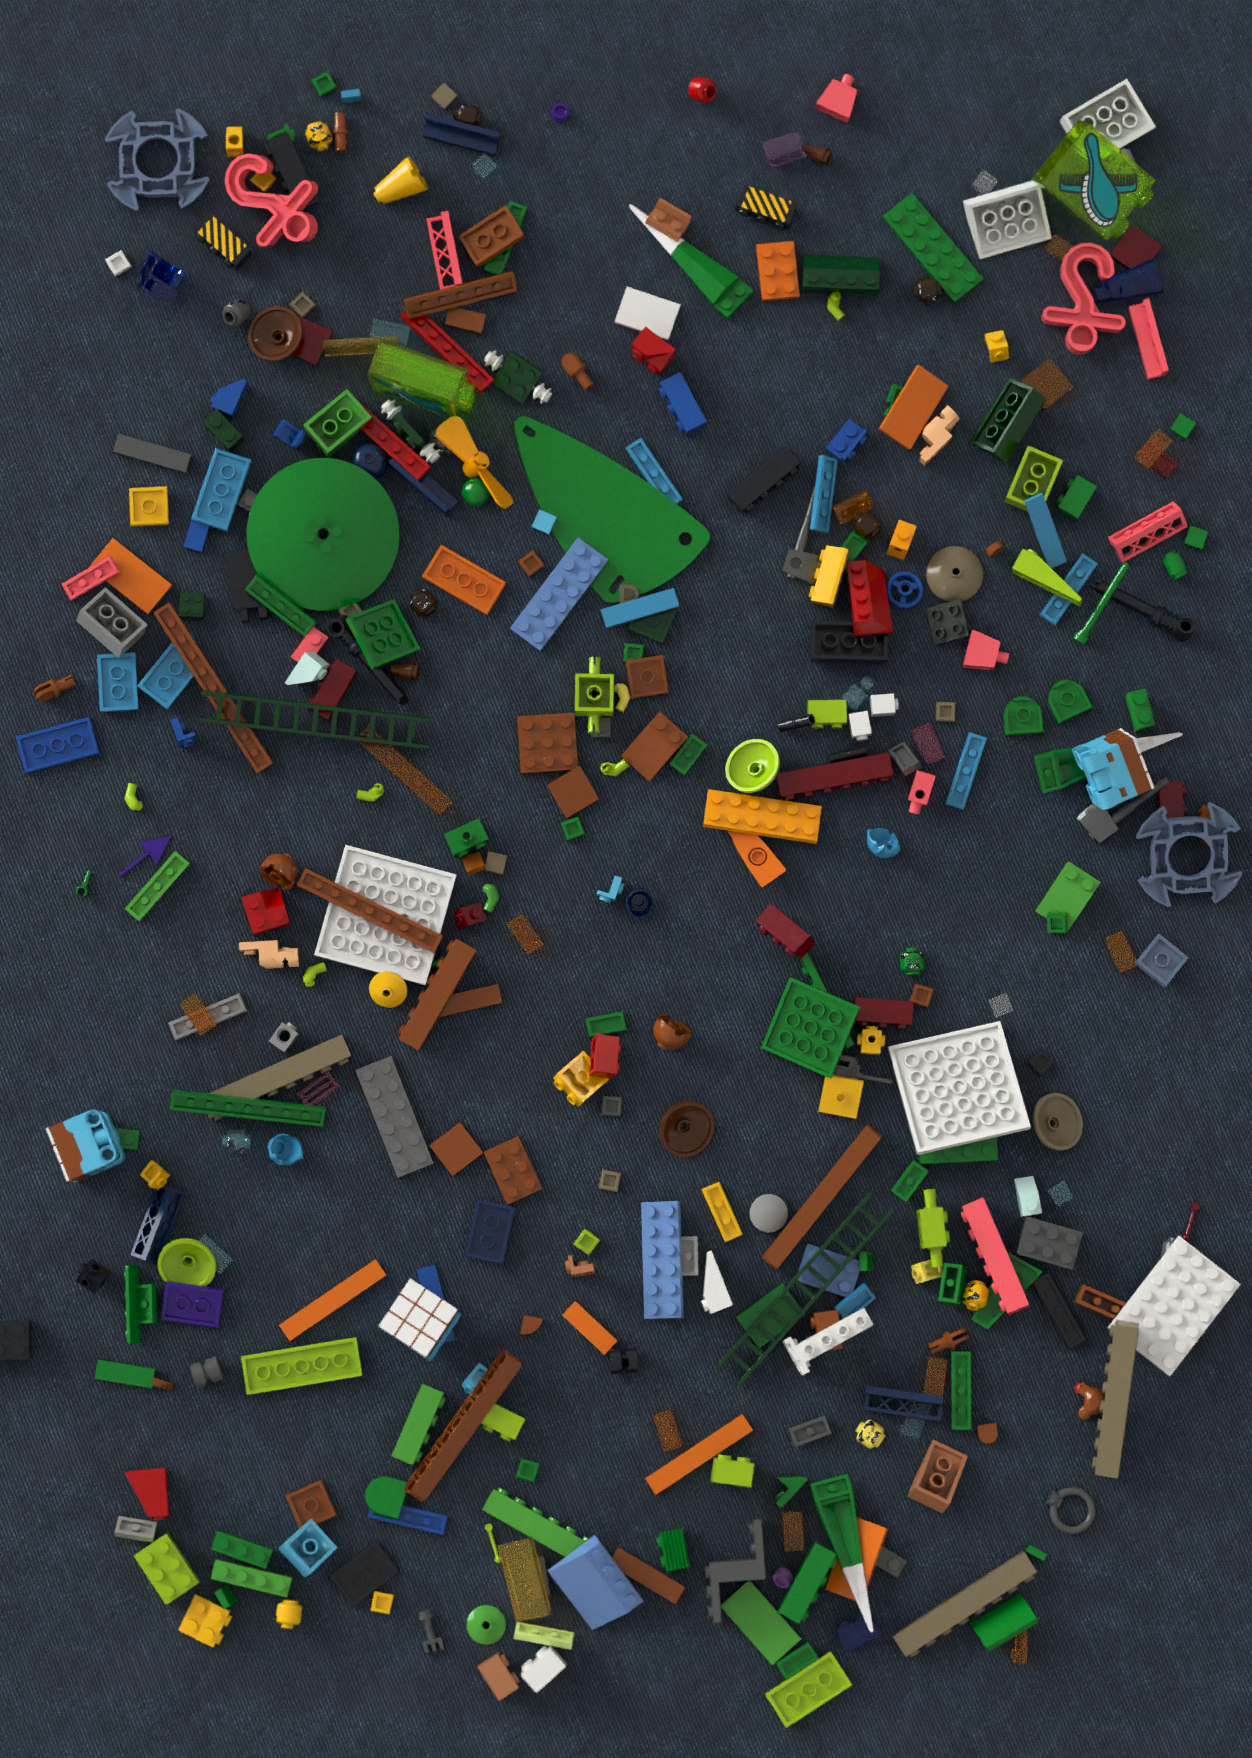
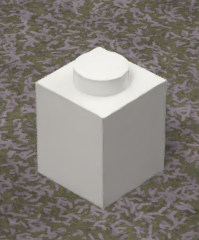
M894 693L870 696L871 717L895 714V710H898V698L894 699Z
M868 711L848 714L851 738H856L857 741L867 740L868 736H871L872 733Z

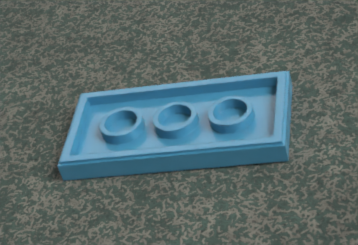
M215 448L191 520L228 532L252 460Z

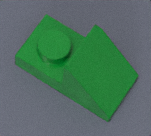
M804 1476L777 1477L788 1489L786 1491L782 1489L775 1496L777 1499L775 1503L782 1508L808 1479Z

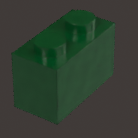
M217 409L203 421L205 428L229 453H232L244 442L243 436Z

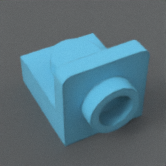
M481 1363L474 1368L462 1383V1387L469 1395L488 1370Z

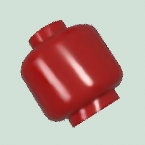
M695 77L689 84V96L695 101L708 103L716 94V85L711 79Z

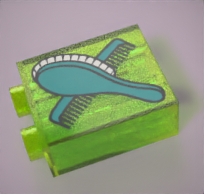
M1082 120L1076 122L1031 179L1091 231L1106 240H1109L1111 236L1118 238L1126 231L1130 224L1126 217L1135 206L1142 208L1150 201L1154 194L1150 187L1156 181L1096 128Z
M384 339L380 340L368 372L372 392L445 418L459 417L460 412L470 414L476 398V393L474 392L476 384L469 382L468 369Z

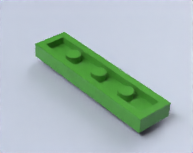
M175 851L127 905L125 910L140 922L187 869L190 863Z

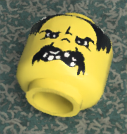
M867 1420L865 1423L861 1421L855 1430L858 1433L857 1441L869 1449L878 1448L885 1437V1434H883L884 1428L873 1420Z

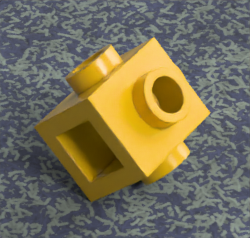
M866 1026V1029L861 1030V1034L858 1033L857 1045H860V1054L880 1055L881 1047L885 1045V1035H882V1030H877L878 1027ZM868 1038H873L874 1043H870L868 1041Z

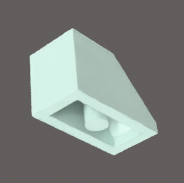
M313 651L305 652L285 683L292 685L321 680L328 671L326 669L330 664Z
M1034 1177L1014 1179L1020 1217L1041 1214V1204Z

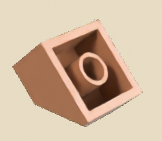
M499 1652L480 1663L478 1669L497 1699L501 1700L519 1688L517 1683L520 1680L515 1672L510 1673L508 1659L504 1654L500 1655Z

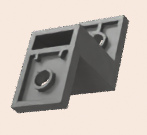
M760 1518L752 1519V1523H749V1535L753 1536L754 1543H750L751 1555H755V1558L708 1561V1566H705V1577L710 1580V1586H706L707 1598H711V1605H708V1617L712 1618L713 1623L721 1622L719 1582L766 1579L762 1522Z

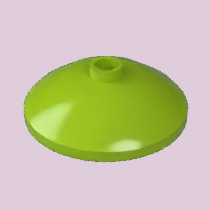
M762 739L747 740L739 744L729 755L725 766L726 778L740 792L753 793L767 787L776 777L780 766L779 754L776 748L768 741Z
M181 1238L168 1243L162 1249L158 1258V1270L165 1282L174 1281L207 1286L215 1275L216 1260L211 1250L200 1241Z

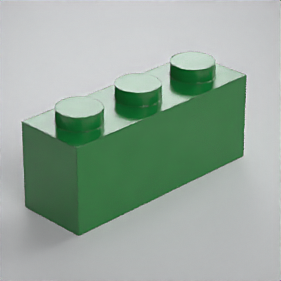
M221 1530L217 1531L211 1550L264 1569L268 1568L274 1551L272 1548Z

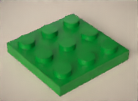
M395 599L345 619L371 669L383 666L420 650Z

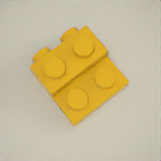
M585 1051L581 1052L553 1077L556 1088L564 1090L567 1094V1100L572 1105L576 1104L578 1107L609 1080L607 1078L589 1076L590 1057Z
M195 1594L178 1631L214 1647L215 1644L219 1645L224 1634L221 1633L223 1627L229 1625L232 1618L229 1615L231 1610L223 1609L222 1606Z

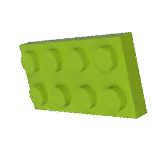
M830 1651L765 1693V1695L787 1728L852 1684Z

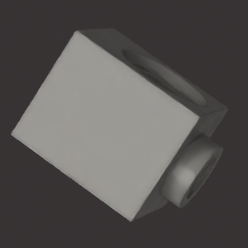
M282 1022L269 1042L284 1053H287L299 1036L296 1032L298 1028L289 1022L287 1024ZM288 1031L290 1033L288 1041L280 1040L282 1032Z

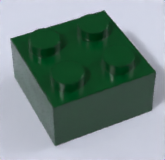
M180 593L179 617L204 619V593Z

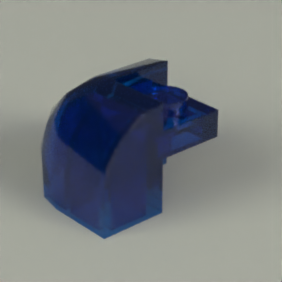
M150 251L138 271L140 277L137 286L156 300L169 302L180 294L176 287L182 281L185 273Z

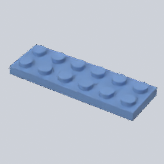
M577 538L510 627V630L541 652L607 564L608 559L580 538Z
M680 1201L641 1202L644 1319L684 1318Z

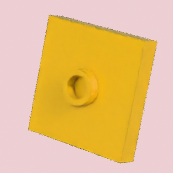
M167 486L129 488L131 527L169 525Z
M833 1075L832 1078L825 1076L818 1112L856 1119L864 1080Z

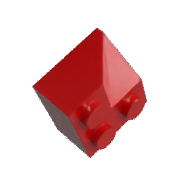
M646 326L631 345L632 357L639 363L644 362L648 365L647 369L653 374L658 373L662 375L675 359L676 349Z
M280 888L242 897L254 936L291 925Z

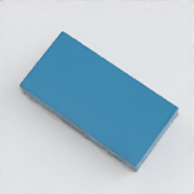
M862 1283L834 1308L838 1310L839 1315L844 1319L865 1308L876 1297L867 1285Z

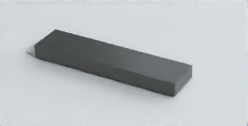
M118 434L113 453L182 473H187L192 457L188 453Z

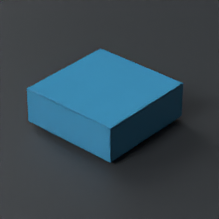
M360 89L342 91V103L361 101Z

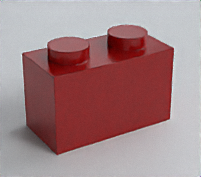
M596 1034L592 1038L589 1076L612 1079L618 1074L620 1063L617 1060L621 1052L619 1037Z

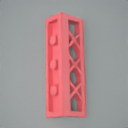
M448 211L441 212V216L426 218L440 290L462 284ZM442 221L443 228L440 233H437L432 229L431 223ZM439 238L447 244L443 251L435 246ZM443 256L450 260L447 269L439 265V261ZM446 274L453 278L454 285L443 287L442 280Z
M1149 298L1144 299L1141 304L1129 306L1128 310L1147 380L1166 376L1169 369Z
M1173 501L1108 537V540L1116 549L1119 560L1123 563L1188 526L1182 509ZM1179 518L1181 524L1172 527L1173 521ZM1164 528L1161 535L1155 536L1157 529ZM1148 537L1146 543L1143 545L1138 544L1141 538ZM1131 546L1130 551L1123 555L1121 549Z

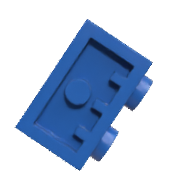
M848 419L826 447V450L843 463L847 459L850 461L856 453L854 449L858 444L862 446L867 440L866 434L868 430L862 429L852 420Z
M178 717L171 719L179 748L184 747L185 749L194 746V742H197L195 732L187 734L183 721L179 722Z

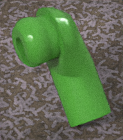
M487 883L483 886V892L486 893L488 900L483 909L492 913L499 900V895L496 887L493 884Z

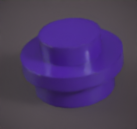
M558 103L552 107L551 116L556 122H564L569 118L570 111L565 104Z

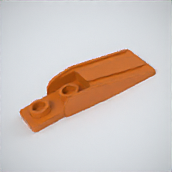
M727 831L733 839L732 841L741 859L760 887L766 886L786 872L785 867L758 835Z

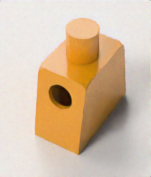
M899 520L886 554L904 561L917 526Z

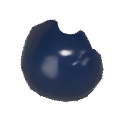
M634 889L628 893L625 907L630 915L637 919H645L652 914L654 899L650 892L645 889Z

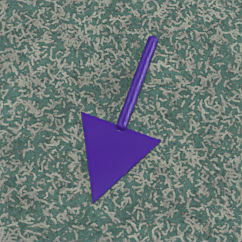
M171 836L139 842L147 853L119 873V876L122 877L149 855L158 864Z

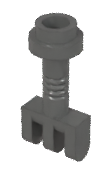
M430 1609L419 1611L418 1616L419 1620H423L428 1638L422 1641L425 1654H429V1645L432 1646L433 1652H437L435 1645L439 1643L440 1650H445L442 1637H435L431 1622L434 1614Z

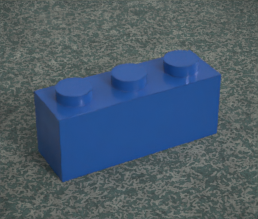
M681 372L660 382L659 393L663 399H667L669 403L667 405L668 410L672 416H676L678 420L676 425L680 432L684 431L687 436L706 426L707 421Z

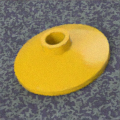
M384 971L372 978L369 985V993L378 1005L392 1008L400 1005L405 1000L407 985L400 975ZM384 990H388L390 994H385Z

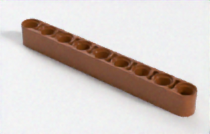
M869 1124L865 1126L761 1257L762 1260L775 1270L778 1269L882 1138L879 1132Z
M505 1350L499 1353L406 1483V1493L421 1502L428 1498L521 1367L520 1359Z

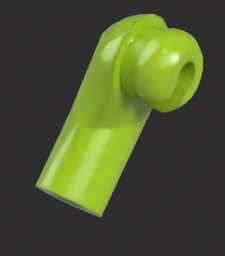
M377 783L369 791L358 790L356 799L369 802L376 801L384 793L383 785Z

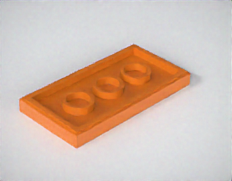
M917 365L880 425L879 430L907 450H910L948 388V385L920 365Z
M112 538L89 567L111 555L121 572L106 582L149 615L170 590L172 584Z
M440 545L422 575L424 580L487 616L507 582L443 545Z
M856 1517L867 1589L888 1529ZM837 1560L825 1590L856 1601L840 1562Z

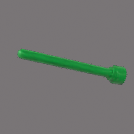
M1128 563L1122 564L1083 629H1080L1079 632L1076 631L1074 634V639L1084 645L1087 644L1090 630L1128 571Z

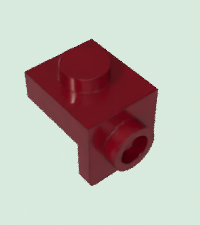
M481 902L462 907L453 913L454 921L458 925L459 930L487 920Z

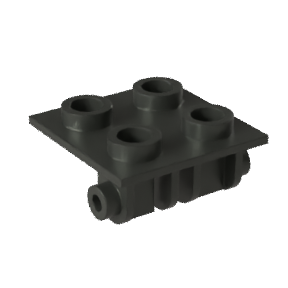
M962 599L926 608L934 645L956 639H966L969 636Z

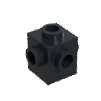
M91 1258L87 1264L83 1263L78 1269L77 1273H79L76 1282L95 1294L105 1283L110 1271Z

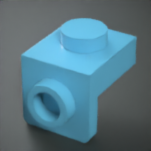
M614 876L609 893L598 890L597 896L600 897L599 900L607 903L615 902L617 893L621 894L624 883H621L622 878Z

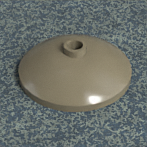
M950 546L939 550L930 559L926 570V580L930 590L939 599L946 602L962 599V602L978 592L983 581V568L973 552L963 547ZM957 569L959 574L954 575L952 570Z
M1061 1093L1045 1095L1037 1102L1033 1112V1125L1041 1142L1057 1151L1073 1147L1079 1141L1083 1129L1082 1116L1075 1102Z

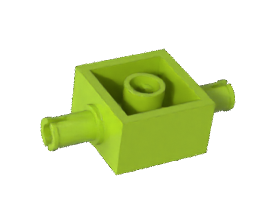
M589 657V674L575 673V716L588 717L587 733L593 734V726H595V734L600 733L601 716L613 717L614 674H600V657H596L595 665L594 657ZM592 692H596V698H592Z
M936 1189L923 1190L925 1207L924 1209L917 1210L920 1249L930 1250L931 1268L943 1267L942 1249L950 1242L949 1231H945V1223L948 1222L947 1212L943 1211V1207L937 1206Z

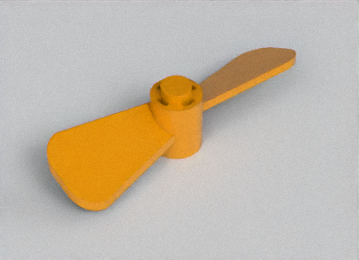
M453 416L444 421L436 430L437 439L464 462L462 468L467 477L476 478L480 476L496 503L504 509L510 507L513 504L511 495L486 469L489 466V458L485 453L477 450L462 418Z

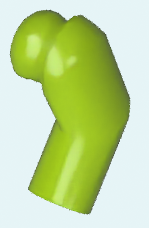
M833 292L828 297L827 309L839 321L845 316L839 308L841 294Z
M623 759L617 764L602 763L600 770L605 775L617 776L630 765Z
M128 783L125 802L131 810L140 811L143 804L135 796L138 785Z
M322 962L307 968L303 976V982H305L307 987H312L315 984L314 979L317 974L327 971L325 963Z

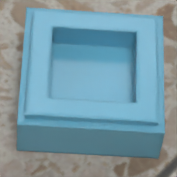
M539 509L532 528L550 535L557 517Z

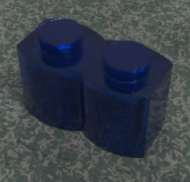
M862 1613L855 1616L856 1620L851 1623L846 1620L837 1625L838 1629L835 1632L845 1652L881 1636L872 1615V1633L869 1631Z

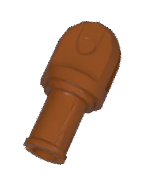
M567 353L563 356L561 364L571 378H576L585 391L589 390L595 383L586 374V366L581 359L574 353Z
M71 675L57 681L50 679L34 689V696L38 701L44 702L54 697H59L61 691L76 685Z
M961 1328L950 1334L946 1331L943 1333L942 1338L928 1343V1348L937 1346L930 1350L931 1354L934 1355L946 1348L955 1349V1345L968 1339L969 1334L953 1340L952 1337L967 1331V1329Z

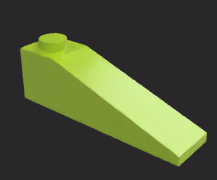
M1022 549L1012 567L1013 574L1081 606L1082 598L1038 556V553L1031 549H1028V551Z

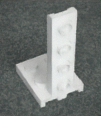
M862 1308L799 1344L796 1339L792 1340L791 1337L784 1339L782 1342L800 1375H804L810 1372L808 1369L810 1367L809 1360L873 1326V1323L866 1310Z

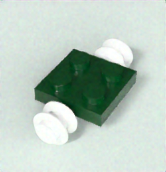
M496 350L486 355L484 359L486 362L485 367L491 365L492 371L499 369L492 384L522 404L526 402L531 392H533V399L537 397L541 399L540 404L549 401L552 396L550 392L552 388L546 390L544 383L536 385L544 371L514 351L510 352L504 363L503 355L500 357L496 356Z
M396 400L386 401L382 405L383 410L381 413L386 412L388 414L387 420H394L393 425L396 432L401 437L403 435L406 437L407 444L414 451L417 449L421 452L420 457L426 456V463H434L440 457V449L435 450L434 443H424V440L401 416L402 407L395 406Z

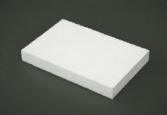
M626 287L615 323L640 332L646 326L660 338L668 341L680 304Z

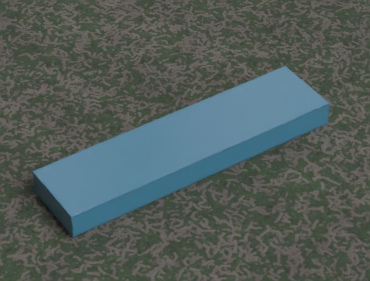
M639 438L625 448L650 485L676 504L683 501L642 438Z
M819 455L810 530L826 534L829 533L838 459Z
M1039 493L1024 500L1046 564L1052 569L1067 562L1044 495Z
M1082 553L1064 581L1078 594L1098 563ZM1054 594L1039 616L1055 626L1071 602Z
M672 588L601 609V613L607 629L678 608L679 603L675 590Z
M971 732L968 733L945 805L964 810L987 740L986 737Z

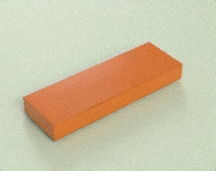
M576 1301L562 1314L604 1355L617 1342Z

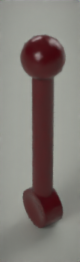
M1198 1203L1191 1205L1192 1212L1186 1233L1182 1236L1186 1242L1190 1239L1189 1233L1196 1210L1199 1209Z

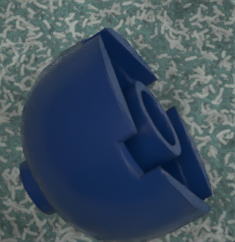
M368 442L361 444L352 453L351 464L365 470L376 480L380 479L388 470L389 461L387 453L376 443Z

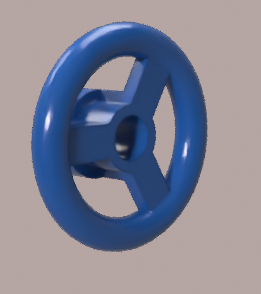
M901 571L895 573L886 584L888 600L898 608L907 609L914 607L922 599L924 592L923 584L920 578L911 572ZM900 577H909L913 579L915 583L912 584L908 580H903L899 582L897 579ZM892 585L898 588V592L901 595L900 602L892 595ZM905 586L908 588V591L903 592L901 588ZM918 588L916 598L913 601L906 603L907 596L910 595L914 589Z

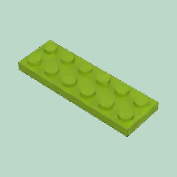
M357 1337L241 1356L247 1395L363 1376Z

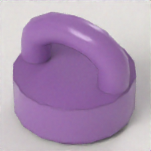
M779 1567L773 1575V1581L778 1587L786 1589L793 1582V1575L787 1568Z

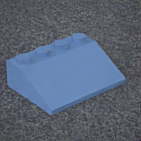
M595 1535L548 1570L592 1630L627 1614L643 1602L638 1592Z

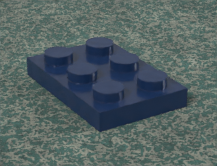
M477 1199L465 1256L503 1264L515 1207Z

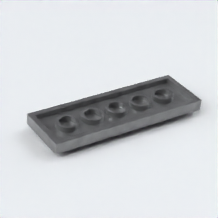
M392 1056L356 1069L355 1071L397 1178L434 1164Z

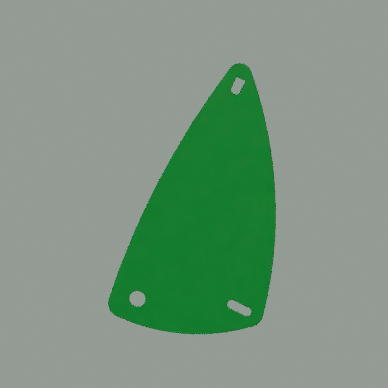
M521 416L515 421V433L528 480L540 509L557 517L552 532L565 553L575 540L580 538L608 559L607 564L590 585L606 602H619L620 587L614 594L609 592L610 586L618 576L624 577L622 584L634 585L638 589L639 595L644 594L681 572L708 544L710 533L706 527L662 492L622 465L582 442L529 417ZM526 425L536 432L534 437H530L522 432ZM684 532L692 536V542L686 546L679 542V536Z

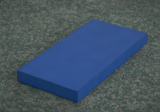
M90 717L16 736L25 774L100 754Z

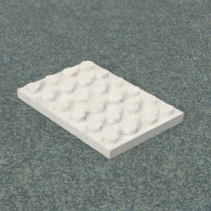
M1178 1236L1107 1328L1110 1329L1111 1325H1115L1116 1320L1140 1323L1136 1351L1166 1375L1171 1376L1241 1284Z

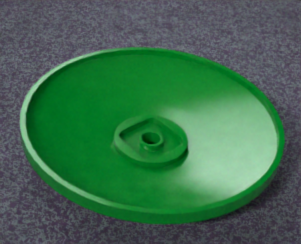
M313 458L287 466L276 473L262 487L249 513L247 545L251 561L258 575L298 607L317 611L338 610L365 599L386 579L398 552L399 523L396 510L389 495L381 484L368 472L346 461L332 458ZM322 528L327 529L329 532L328 538L324 540L318 537V531Z

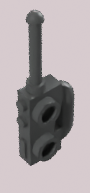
M842 1054L839 1061L848 1062V1067L837 1065L833 1074L889 1085L894 1083L893 1079L864 1075L859 1072L860 1065H858L857 1059L847 1054Z

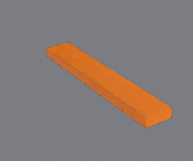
M375 1259L279 1326L289 1341H291L387 1275Z
M741 1414L645 1479L656 1495L753 1431L743 1414Z

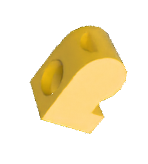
M227 127V157L244 155L242 127Z

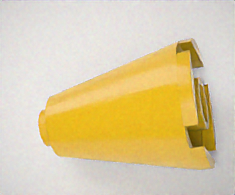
M407 157L375 187L373 194L378 202L382 201L383 204L424 192L428 187L414 161Z

